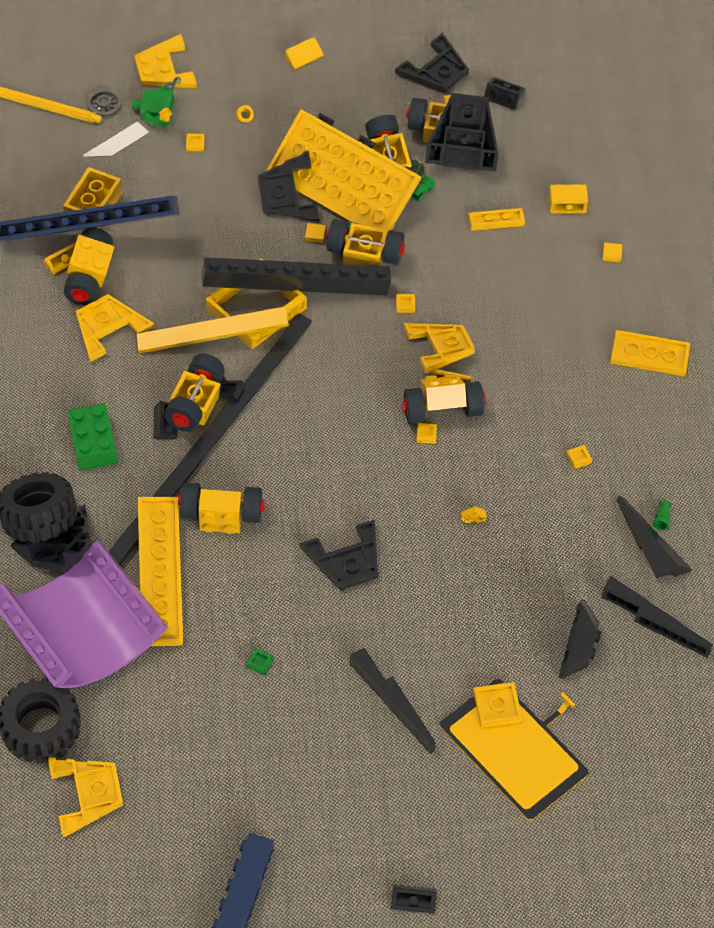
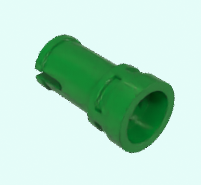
M428 175L424 176L411 195L413 196L412 199L417 202L420 201L427 192L436 186L434 179Z
M660 500L653 526L658 530H666L669 527L671 502Z

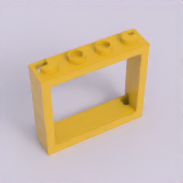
M219 288L214 293H210V296L206 298V310L216 319L231 317L220 305L242 289ZM278 290L291 301L285 305L288 322L307 309V297L299 290ZM280 328L238 335L237 337L253 350Z

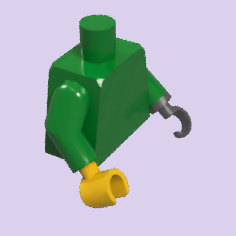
M177 76L173 79V82H168L160 88L144 91L142 100L132 99L131 109L140 110L141 120L151 126L160 125L168 127L174 105L173 89L176 83L180 84L181 78Z

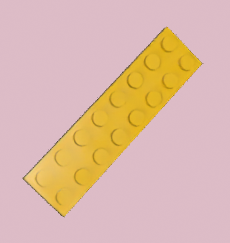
M138 497L140 592L169 627L151 646H183L178 497Z

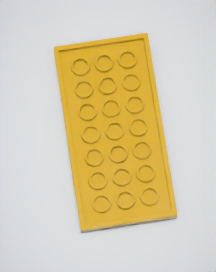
M300 109L266 170L268 171L276 166H280L288 162V160L309 151L311 169L293 171L295 189L351 222L388 230V232L393 229L422 178Z

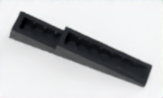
M610 576L604 586L601 598L635 614L634 622L706 658L710 656L713 644L613 576Z
M365 648L350 654L349 664L422 746L430 754L435 752V740L393 676L385 680Z

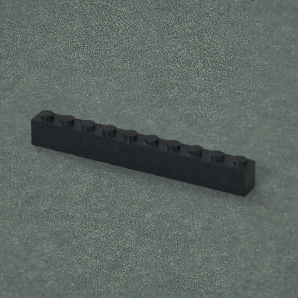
M204 257L201 271L202 287L387 295L391 283L389 266Z

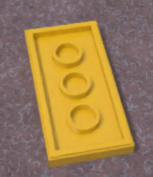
M616 330L610 363L685 377L690 343Z

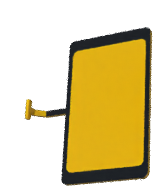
M495 679L489 685L503 684L504 682L500 679ZM563 692L560 696L564 699V703L543 722L518 698L523 718L521 723L481 728L473 696L440 722V728L527 820H534L588 776V769L547 728L550 723L562 715L569 705L572 708L575 706Z

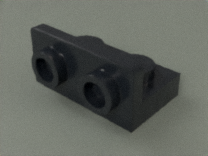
M493 77L487 83L484 97H488L490 102L515 110L519 99L525 94L526 88Z

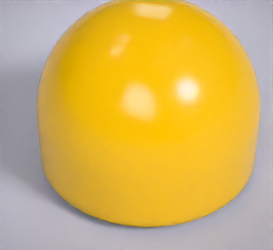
M243 105L236 110L235 116L238 121L248 123L252 121L254 112L250 106ZM242 111H245L249 114L248 119L242 118Z

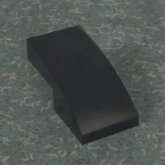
M223 376L220 381L219 398L237 400L245 387L242 380L227 381Z

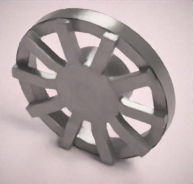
M97 90L88 98L89 110L103 118L105 116H113L120 110L121 99L112 90Z

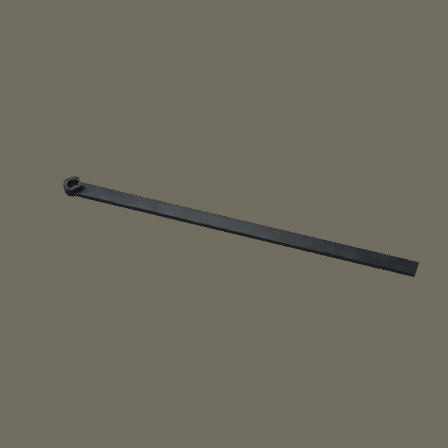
M298 314L244 382L245 387L238 399L230 400L153 497H174L183 486V483L187 481L311 325L312 320ZM138 516L109 551L119 565L139 541Z

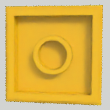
M514 682L473 688L481 728L522 722L523 718Z

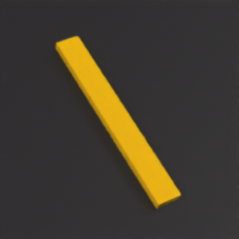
M285 306L137 334L139 353L287 327L289 326L287 309Z

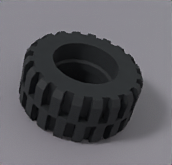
M36 472L28 476L23 475L19 479L12 480L11 484H7L3 491L1 490L0 520L2 528L8 536L15 540L19 539L21 542L26 543L30 541L31 543H37V541L41 540L43 542L48 541L52 537L56 538L60 533H65L68 527L73 525L77 517V506L72 486L64 477L55 473L42 472L38 474Z
M36 678L29 679L30 682L24 683V681L18 683V688L16 689L12 687L8 691V697L4 696L1 700L0 734L6 748L11 752L13 751L14 756L18 758L24 756V760L27 762H32V759L37 760V763H44V759L56 758L55 756L57 755L63 756L67 753L66 748L71 749L74 746V739H78L80 734L81 719L76 698L73 693H70L69 688L54 687L48 678H41V681H36ZM47 708L59 715L56 724L43 732H29L20 726L22 718L34 709Z

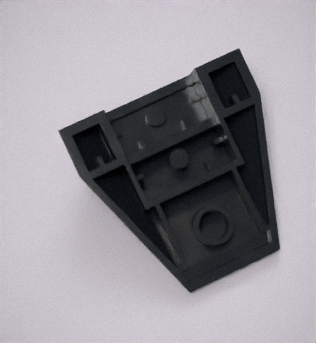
M452 93L427 144L425 163L496 172L499 153L488 97Z

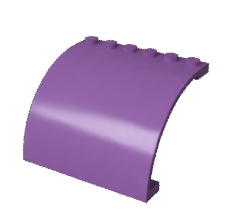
M96 541L86 551L84 557L68 572L40 588L20 595H14L6 584H0V615L54 687L74 688L84 686L113 674L141 655L169 628L100 541Z

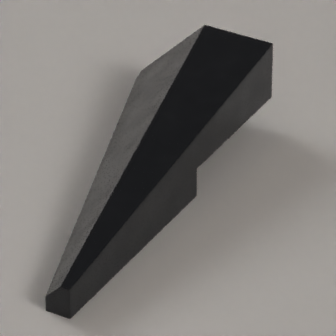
M618 496V505L639 549H643L655 577L659 578L669 574L675 577L691 572L690 566L624 497Z

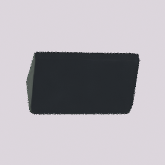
M161 400L154 407L153 438L158 440L177 439V429L171 426L165 419V411L169 403Z
M393 885L391 909L434 914L437 889Z

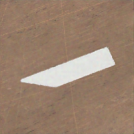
M136 122L83 156H112L149 132L139 122Z

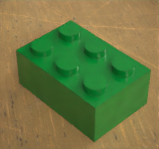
M106 403L68 409V422L78 470L117 464L116 448Z

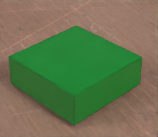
M255 648L246 663V668L264 676L273 662L274 656Z

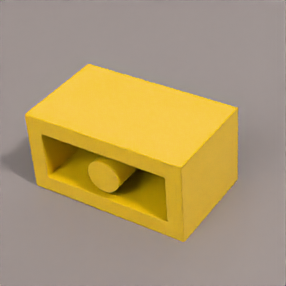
M550 185L548 196L550 213H586L588 205L586 185Z

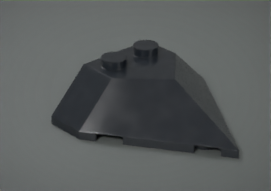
M86 505L78 507L77 517L73 525L68 527L65 533H60L56 538H49L48 541H37V543H31L30 541L25 543L19 541V539L14 540L11 548L33 567L68 572L91 547Z
M583 599L579 601L576 608L575 618L558 677L561 679L587 668L589 660L594 661L597 649L593 648L595 642L599 643L602 631H598L600 622Z

